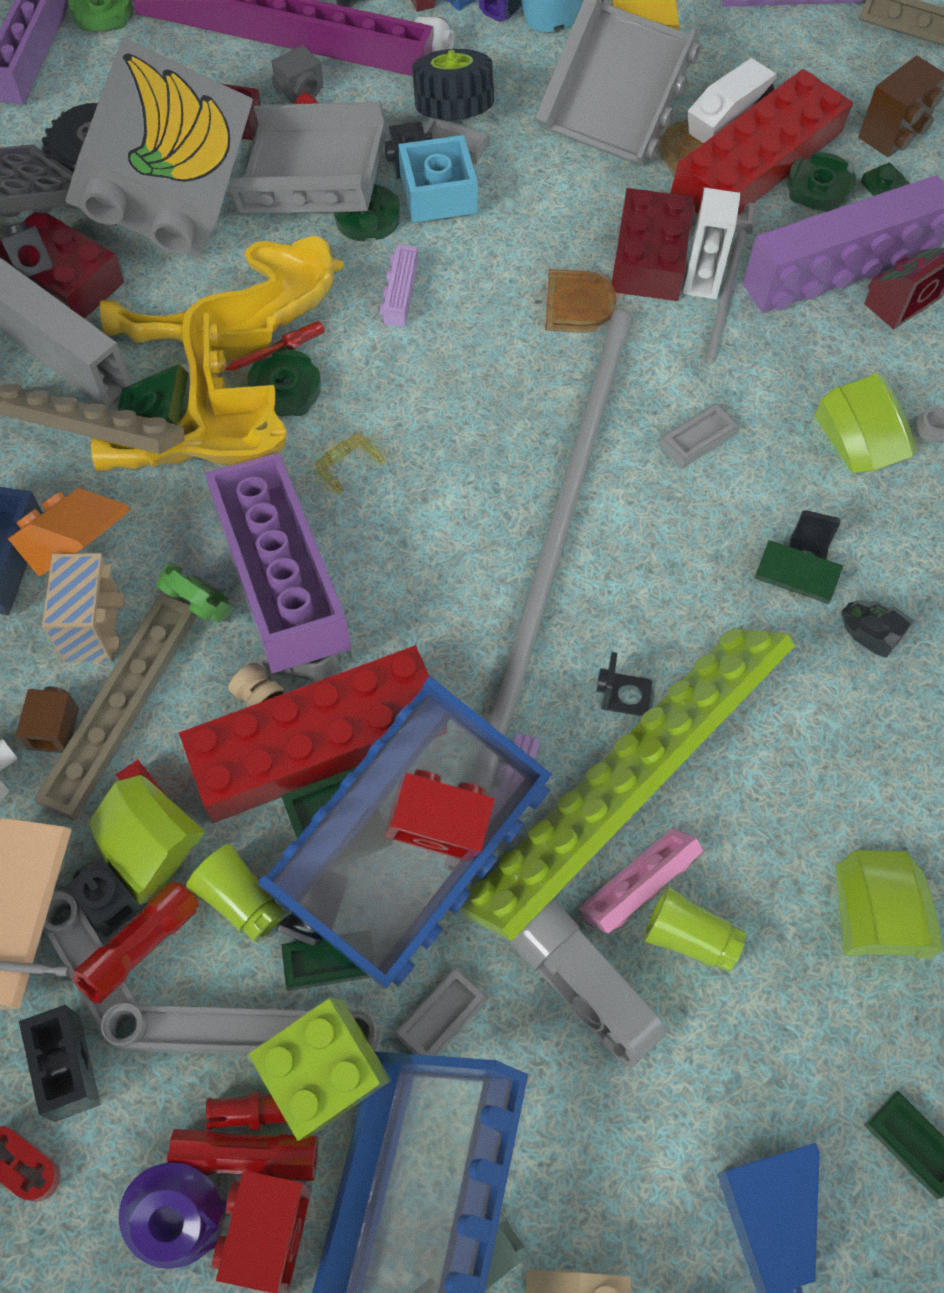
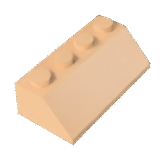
M7 818L0 819V961L33 964L72 829L64 826ZM0 971V1010L20 1008L30 973Z

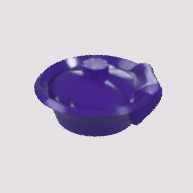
M182 1163L158 1164L140 1173L127 1187L119 1208L120 1231L127 1247L143 1262L164 1269L184 1267L199 1260L209 1250L215 1249L226 1214L227 1201L220 1199L219 1193L212 1181L198 1169Z

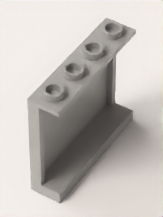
M584 0L535 116L537 123L545 130L645 167L648 160H653L657 154L660 145L658 137L662 127L667 128L672 119L674 109L671 107L676 95L681 96L685 89L687 69L690 63L695 64L700 54L701 44L699 43L697 29L692 28L688 34L604 4L602 0Z
M381 101L261 105L254 107L259 129L244 177L232 178L229 186L239 214L368 211L387 132Z

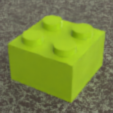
M328 998L248 1054L297 1141L313 1136L392 1081L342 998Z

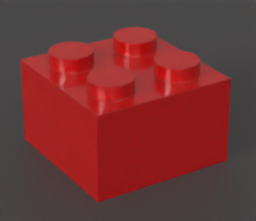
M416 769L414 775L405 773L396 792L384 838L464 861H470L482 850L495 798L484 795L485 789L475 784L459 782L458 787L441 783V776L430 771Z
M243 1170L241 1181H234L232 1183L227 1199L226 1213L232 1214L227 1236H219L213 1254L212 1268L218 1269L216 1281L269 1293H289L312 1190L302 1182Z

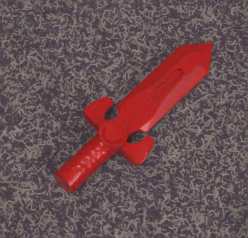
M316 321L298 330L283 334V339L272 344L270 347L256 350L232 361L224 371L241 369L285 346L290 350L299 347L302 343L324 334V326L320 321Z

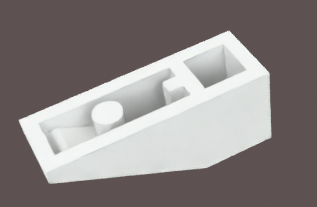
M750 58L710 85L688 110L689 134L705 143L750 109L777 78V74Z

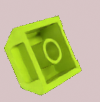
M875 372L872 376L840 387L836 386L820 400L814 416L851 473L875 471L913 457L916 446L911 429L897 397L884 376Z
M141 775L116 781L88 822L101 857L139 905L149 903L168 885L191 849L197 846L206 832L155 785Z
M854 850L836 865L844 956L876 954L933 958L943 951L937 913L927 879L922 868L907 851Z

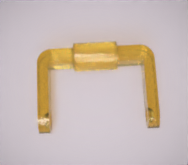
M354 434L347 440H342L316 461L317 474L338 495L344 492L343 487L326 468L346 457L353 449L358 446L362 447L380 466L386 462L384 456L362 434Z

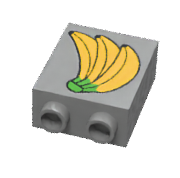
M123 37L78 156L65 202L82 209L89 218L105 225L118 224L151 238L156 246L166 252L174 254L186 253L195 258H200L218 219L253 99Z

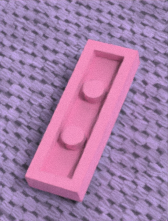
M671 828L577 909L587 923L609 934L613 929L622 926L627 921L628 916L642 904L656 897L660 889L672 878L687 870L691 862L704 851L697 838Z

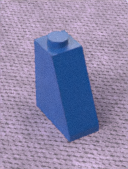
M816 1143L732 1168L717 1175L757 1293H803L801 1286L815 1282L820 1152Z

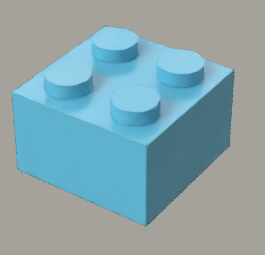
M464 135L399 144L400 177L412 223L477 213L478 182Z

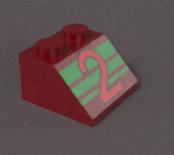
M944 247L923 249L910 258L904 257L887 273L881 272L876 275L868 286L869 293L864 304L894 330L941 299L944 294Z

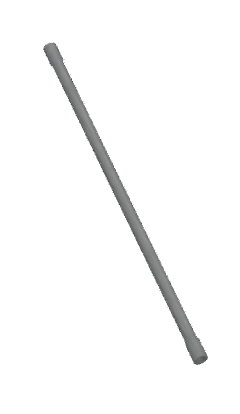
M625 311L614 312L605 338L606 344L489 723L505 737L508 735L622 348L626 344L633 321L632 316ZM482 746L471 784L484 788V795L489 796L500 759L486 747ZM446 856L444 867L449 871H453L461 859Z

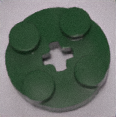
M817 152L812 153L811 158L803 161V156L798 158L791 166L787 186L789 198L793 202L800 203L811 209L828 212L840 208L851 198L856 184V175L854 172L851 175L847 170L848 163L844 159L830 153ZM819 179L825 180V183H820L818 181Z
M374 184L368 210H373V214L365 213L361 215V211L333 212L338 230L346 237L356 241H365V238L376 237V240L389 236L399 225L400 201L398 196L389 189Z
M290 349L277 350L272 353V357L265 359L263 362L262 359L256 361L248 373L249 387L274 385V411L277 416L305 415L321 393L322 385L319 369L312 364L309 356L300 351ZM284 379H290L291 385L285 387L276 384L283 383Z

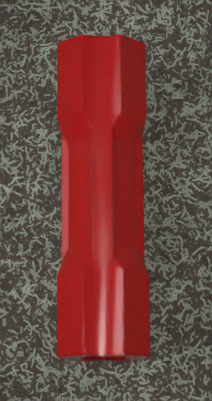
M170 882L147 904L145 910L105 946L99 947L73 971L74 976L72 980L78 990L83 992L90 1001L101 1004L126 980L128 974L144 958L197 913L196 908L199 906V903L194 894L187 890L182 883Z
M174 1129L170 1138L167 1163L190 1165L205 1175H242L244 1170L288 1180L314 1181L317 1169L318 1138L317 1136H310L297 1141L294 1135L286 1134L259 1136L219 1134L206 1130Z

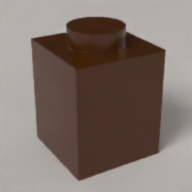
M48 686L43 690L28 689L16 736L27 750L62 753L73 736L79 707L70 693L62 688Z

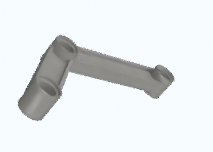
M64 891L53 892L43 929L64 966L69 967V974L72 978L74 976L73 971L99 947L105 945L92 922L74 898ZM71 909V915L66 922L54 925V920L60 911ZM126 980L101 1004L90 1001L79 990L98 1023L104 1039L121 1052L248 1055L311 1011L140 1005ZM351 1010L350 1013L356 1023L370 1030L367 1041L373 1051H375L378 1046L379 1036L372 1016L365 1011ZM128 1018H136L137 1026L133 1034L127 1038L119 1039L117 1031L120 1024Z

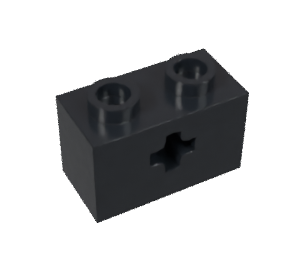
M62 1005L20 1020L19 1026L38 1114L53 1122H57L100 1106L101 1103L80 1015L67 1005Z

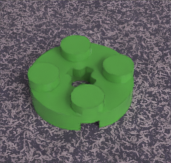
M68 0L72 18L82 31L122 29L127 25V19L132 13L131 0Z
M171 562L166 563L159 574L160 579L156 584L161 591L173 598L180 596L190 601L191 604L188 609L204 620L209 621L211 618L221 623L223 619L227 620L236 605L228 602L229 598L196 575L184 577L180 574L184 568Z

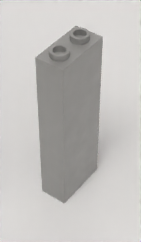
M0 258V331L94 402L104 404L108 409L120 400L122 389L131 385L117 342Z

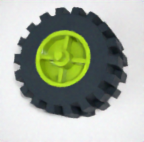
M444 49L424 55L413 63L412 75L415 107L422 115L439 120H461L482 114L493 106V63L488 55L470 49Z

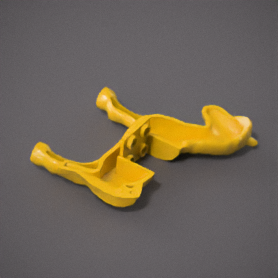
M310 236L295 241L291 245L270 241L256 242L245 250L244 256L250 268L264 275L268 279L267 281L244 290L221 292L200 298L189 309L167 315L141 314L130 311L113 300L100 301L101 324L103 332L107 336L125 334L135 343L156 340H176L184 343V349L189 362L190 391L187 411L178 424L183 426L185 441L161 454L91 437L92 460L97 472L110 471L117 467L137 471L148 466L154 468L162 464H178L194 457L231 466L274 453H280L284 449L286 428L274 411V385L226 388L225 379L220 377V372H226L224 371L226 369V361L236 360L256 350L267 348L272 341L273 332L278 327L285 326L293 319L313 310L327 296L333 285L334 273L343 269L344 262L340 259H332L330 247L326 240L319 236Z

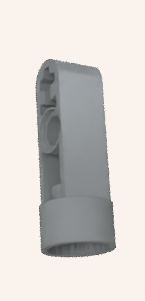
M553 899L512 942L509 940V943L534 971H539L619 1062L625 1066L634 1067L666 1035L665 1027L654 1011L583 935L579 925Z

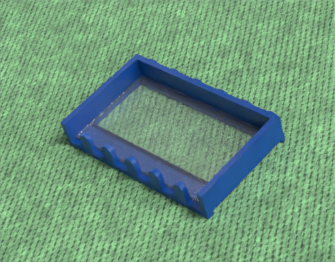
M429 676L424 682L421 691L409 705H406L400 711L392 726L382 738H378L369 749L367 756L353 772L351 771L345 777L337 792L325 806H322L315 813L308 827L296 841L291 842L283 852L282 858L267 876L263 875L258 881V885L365 972L383 989L388 988L391 982L399 987L415 966L409 959L420 945L427 950L443 930L437 924L447 910L455 914L471 894L465 888L475 874L482 879L494 865L498 857L492 852L501 840L509 844L524 825L518 818L528 806L535 810L550 792V789L545 784L553 774ZM416 769L430 771L441 776V783L458 787L459 782L475 784L485 789L484 795L495 798L482 850L470 861H464L384 838L396 792L405 773L414 775Z
M374 1051L392 1081L360 1102L312 1293H485L528 1074L497 1060Z

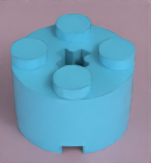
M522 0L523 13L528 25L541 32H555L554 27L563 24L564 29L572 26L583 3V0Z

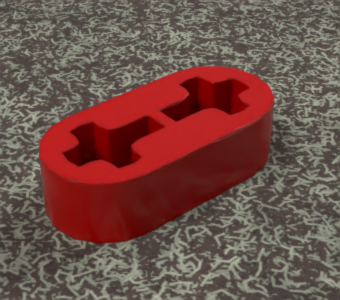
M0 1126V1141L3 1142L8 1138L9 1140L5 1148L15 1156L11 1163L0 1158V1183L17 1197L27 1201L40 1202L49 1198L59 1185L60 1171L58 1165L20 1133L8 1127ZM24 1164L36 1170H39L42 1166L45 1167L41 1176L46 1181L41 1188L32 1186L29 1190L26 1189L30 1180L19 1171Z

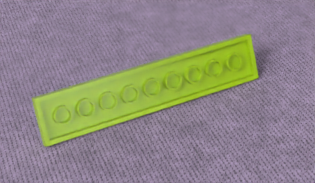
M733 628L725 632L720 637L719 643L707 655L699 658L695 662L694 668L681 681L672 685L667 695L654 708L643 714L641 722L628 735L621 737L614 744L613 750L600 763L593 765L587 771L586 777L572 791L564 794L559 799L557 806L543 820L530 828L528 835L514 850L504 854L499 860L498 866L484 880L472 886L469 890L471 894L460 907L465 916L512 942L795 647L789 634Z

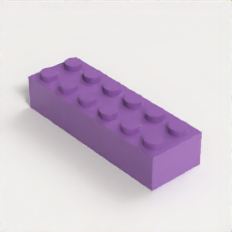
M938 175L757 235L743 280V286L762 313L774 309L782 310L791 303L802 299L810 300L822 292L834 288L842 289L849 283L859 279L873 278L882 271L894 268L904 257L910 258L923 249L941 248L944 239V182Z
M280 453L206 472L205 476L213 505L271 673L273 674L352 649L346 616Z

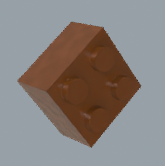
M916 55L876 85L858 138L888 158L899 149L901 151L905 150L916 135L925 134L934 121L932 116L934 109L944 96V72Z

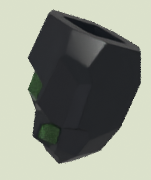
M856 600L848 603L841 612L844 628L850 636L874 654L886 658L914 622L913 619L895 606L887 607L879 601L867 602Z

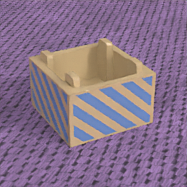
M102 553L52 554L42 628L64 663L112 662L113 652L120 650V638L115 636L118 609L124 608L125 596L123 593H120L112 577L111 566L106 564Z

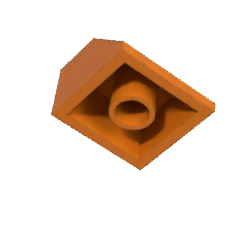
M81 488L75 489L67 496H64L59 491L41 504L46 510L45 512L40 514L37 509H34L16 522L21 529L8 538V540L40 577L50 570L52 554H76L131 510L122 502Z

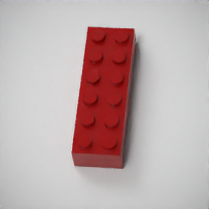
M801 69L679 161L670 193L694 196L693 205L695 206V212L698 214L704 188L740 193L738 216L744 211L745 205L749 202L755 203L789 176L791 166L798 158L803 156L802 161L811 158L812 153L819 152L841 134L853 102L822 82L812 73Z
M416 645L178 732L203 805L212 823L281 798V795L357 767L367 756L369 749L378 738H382L392 726L400 711L406 705H409L421 691L424 682L429 677V673ZM447 723L435 738L447 734Z

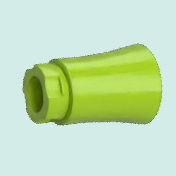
M231 843L223 845L208 856L193 872L186 884L188 890L211 905L239 933L244 932L246 936L256 943L264 939L286 914L278 906V903L275 902L276 899L259 887L258 878L244 863Z
M667 885L654 907L642 941L693 958L707 966L713 967L715 965L726 972H731L743 951L747 933L732 926L730 921L690 901Z

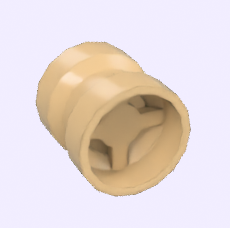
M256 662L250 663L239 670L228 686L229 692L236 700L244 701L247 704L246 707L286 693L278 682L268 679L267 671Z

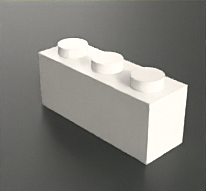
M704 188L687 265L683 294L717 299L736 226L740 193Z

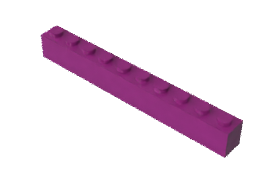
M133 0L136 14L290 49L304 45L312 54L413 76V63L420 57L432 53L434 33L433 26L317 0Z

